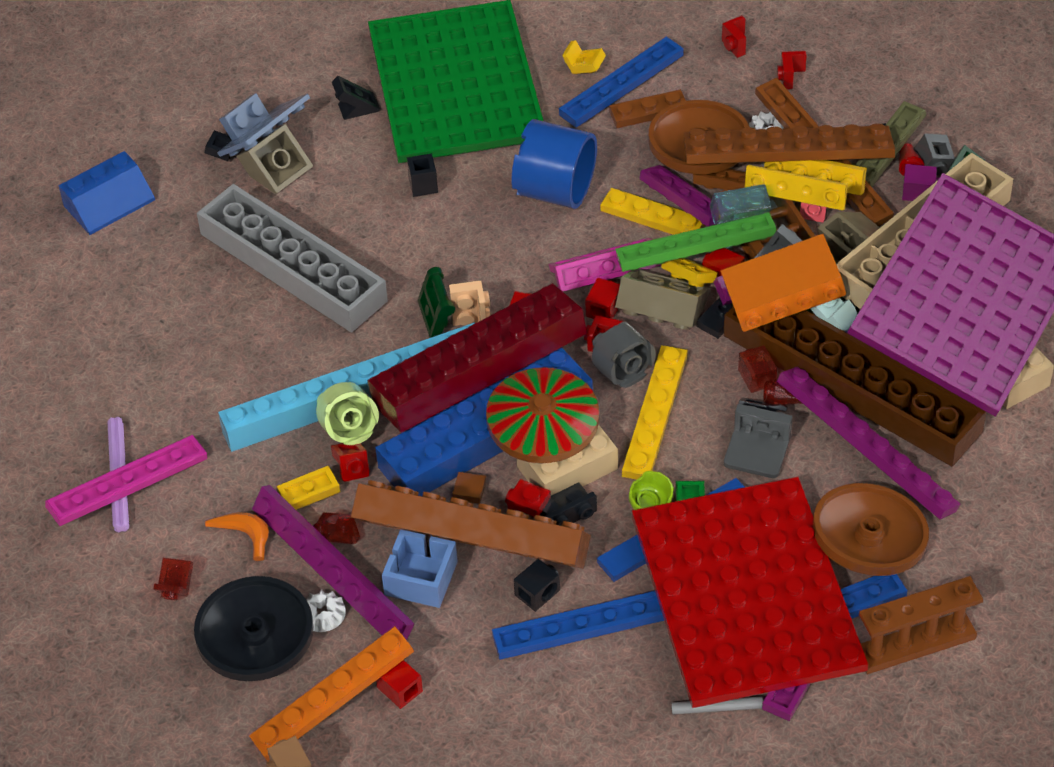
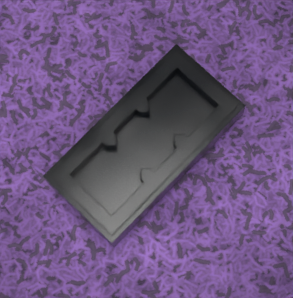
M719 297L697 320L696 327L719 339L724 334L725 314L733 307V304L723 305Z

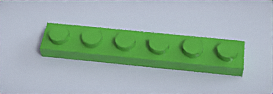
M768 212L616 248V257L622 272L632 271L649 265L662 264L670 260L688 258L691 255L713 252L729 246H738L750 241L764 240L774 235L776 226Z

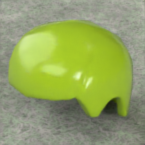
M646 471L640 478L633 481L629 489V502L634 510L671 503L674 487L670 479L661 472Z

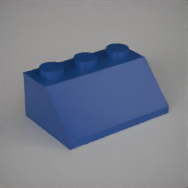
M125 151L58 185L63 206L89 235L155 201V197L140 168Z

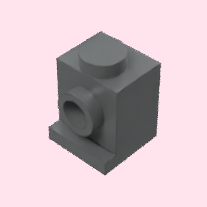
M924 134L914 148L923 160L924 166L937 167L936 175L945 173L955 158L948 136L943 134Z

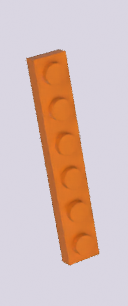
M394 626L250 734L249 737L268 762L270 759L267 748L272 747L280 740H287L294 736L297 739L302 737L414 652L413 648Z

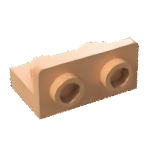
M481 281L449 285L450 300L455 307V312L451 315L453 326H466L490 316L488 291H483Z

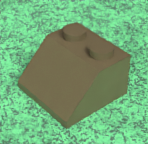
M286 124L273 129L274 131L271 134L257 140V145L247 151H242L236 156L249 176L274 194L280 192L313 167V164Z

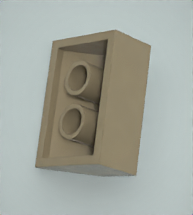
M643 269L632 270L621 278L615 307L623 309L622 312L627 315L638 316V314L648 316L650 321L657 323L668 321L674 323L673 326L676 328L688 330L689 327H694L697 324V320L701 317L711 287L692 286L688 284V281Z

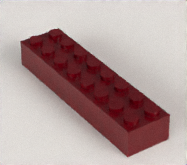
M552 283L368 379L371 398L377 405L378 410L402 433L586 335L583 308Z

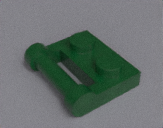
M432 267L427 271L417 300L430 338L442 334L443 329L447 327L448 316L455 312L454 304L449 300L443 283L444 274L440 267Z

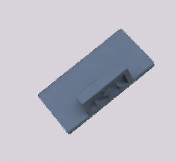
M257 93L250 95L219 119L232 141L217 152L218 155L221 157L229 154L231 157L242 151L243 148L245 151L251 149L258 144L256 139L259 137L264 138L274 131L272 128L274 125H282L290 119L288 117L290 113L295 114L305 107L303 103L310 99V96L307 93L278 105L268 113Z

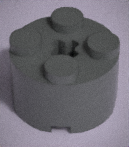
M621 322L605 333L598 334L593 340L592 362L615 385L627 388L636 384L647 375L644 371L648 365L652 367L656 357L654 346L627 322Z

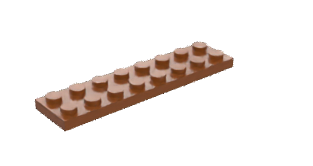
M849 124L844 127L822 125L819 128L795 126L788 129H781L780 127H769L767 129L746 127L741 130L719 128L716 131L693 129L684 132L687 164L895 158V146L889 126H884L883 124H872L870 126Z

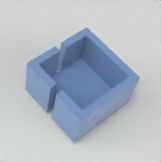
M400 529L392 549L393 555L390 554L382 573L384 595L440 608L458 562L456 542L431 536L429 539L431 557H427L425 535Z

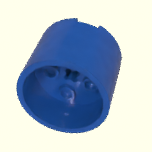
M532 119L526 125L521 135L525 141L520 146L519 154H515L512 188L517 189L516 195L577 209L582 204L593 177L597 157L596 136L590 132Z

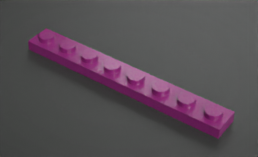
M795 367L780 373L777 379L780 385L938 519L941 520L958 510L960 503L952 497L949 491L941 488L927 473L921 471L910 462L907 456L898 452L890 445L887 439L879 436L865 421L854 415L845 404L829 394L825 387L820 386L810 378L806 371Z
M262 486L252 510L381 635H384L395 626L407 640L414 623L272 486Z

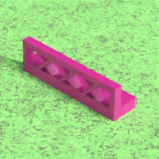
M644 238L548 264L550 272L555 273L558 288L563 292L594 284L597 278L609 280L620 277L631 270L622 272L615 249L654 239ZM661 264L649 265L639 269L646 270L661 266Z

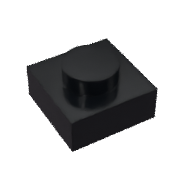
M214 130L205 146L204 153L229 161V154L220 157L217 152L232 141L229 135Z

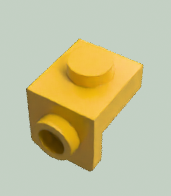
M576 40L570 41L562 55L572 74L597 72L606 57L602 48L582 51Z

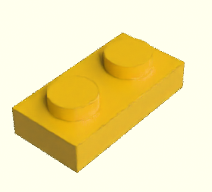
M686 258L666 261L661 265L662 269L671 272L672 277L686 279L689 285L703 287L704 283H714L713 281L717 277V272Z
M329 466L276 486L277 492L296 510L340 492V485Z

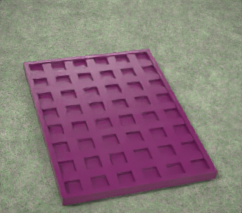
M942 173L847 333L996 417L1054 312V234Z

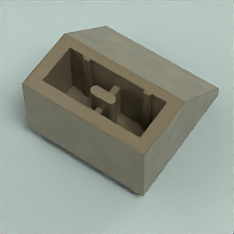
M837 212L818 227L819 235L824 234L832 255L840 261L880 227L861 212Z

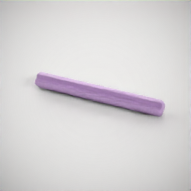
M120 417L109 418L107 421L110 471L126 465L124 426ZM127 496L112 502L113 527L118 533L121 531L126 532L129 529Z

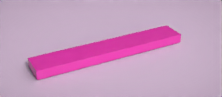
M193 435L188 436L45 501V507L57 524L62 526L206 460L207 452Z

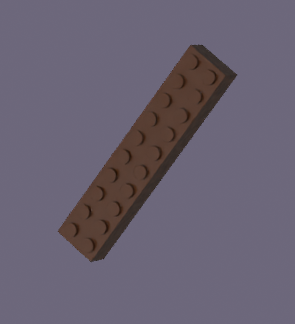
M734 306L725 314L724 337L784 371L795 367L806 371L810 378L820 386L825 387L829 394L848 408L951 467L955 465L983 433L986 411L807 310L745 332L742 331Z

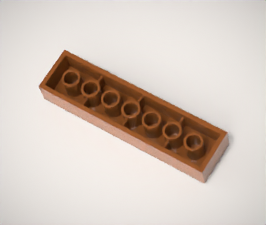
M368 480L367 485L358 483L351 518L371 524L407 530L427 536L535 559L539 558L544 561L584 569L591 535L584 532L585 527L580 526V524L563 521L562 526L556 525L557 521L548 517L535 515L534 520L528 519L529 515L515 510L507 509L506 514H502L501 509L491 505L479 503L478 508H474L473 503L451 497L450 502H446L445 497L434 493L423 492L421 497L418 496L419 492L413 491L410 488L396 486L395 491L391 490L392 486L377 481Z

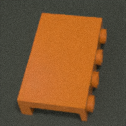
M824 234L720 270L743 332L846 295L841 274Z

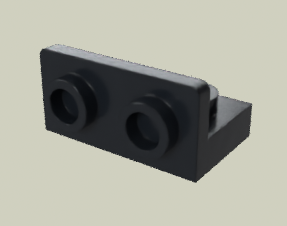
M578 482L552 495L539 516L551 518L557 521L556 525L562 526L563 521L574 523L580 519H588L597 511V496L594 492L587 493Z

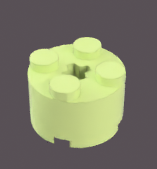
M341 382L330 386L317 398V419L332 439L345 445H355L364 442L372 435V430L379 420V411L375 402L361 387L353 382Z

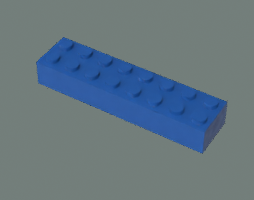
M562 347L513 373L531 368L546 367L560 369L576 375L593 390L592 379ZM509 376L375 447L378 468L394 488L396 486L410 488L413 491L419 492L418 496L422 497L423 492H431L456 478L458 472L465 473L503 452L493 441L488 431L486 409L494 389Z

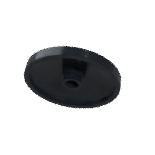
M265 576L240 578L221 586L201 605L194 623V637L198 652L203 661L216 673L238 681L270 679L292 668L307 652L314 630L311 608L302 593L283 580Z

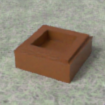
M458 472L452 493L453 498L466 500L470 503H481L486 485V476Z

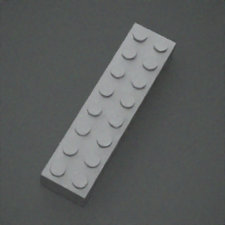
M232 184L197 212L200 234L351 333L388 302L386 281L235 184Z

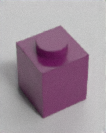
M906 164L902 200L913 201L938 181L939 178L936 177L937 167Z

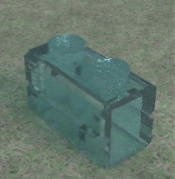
M762 184L714 193L710 202V210L714 224L717 225L768 213L771 210V203L766 186Z

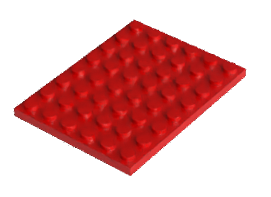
M799 477L632 510L633 523L692 708L868 671L867 659L829 557L821 549L815 538L813 514Z

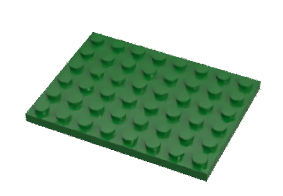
M511 0L368 21L398 163L407 162V157L431 153L433 158L522 144L525 139L521 135L526 125L532 119L544 121Z

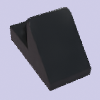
M338 75L332 81L335 96L340 101L338 106L344 120L376 113L381 110L373 92Z

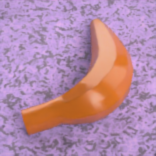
M237 512L205 521L206 527L245 532L253 542V560H264L265 544L268 539L269 529L266 522L259 516L251 513Z

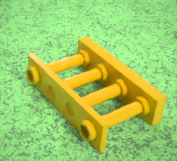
M828 160L764 162V168L747 165L744 191L844 211L847 193L856 195L864 193L867 168Z

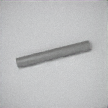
M762 696L745 697L692 708L690 701L671 702L672 715L762 709L763 698Z

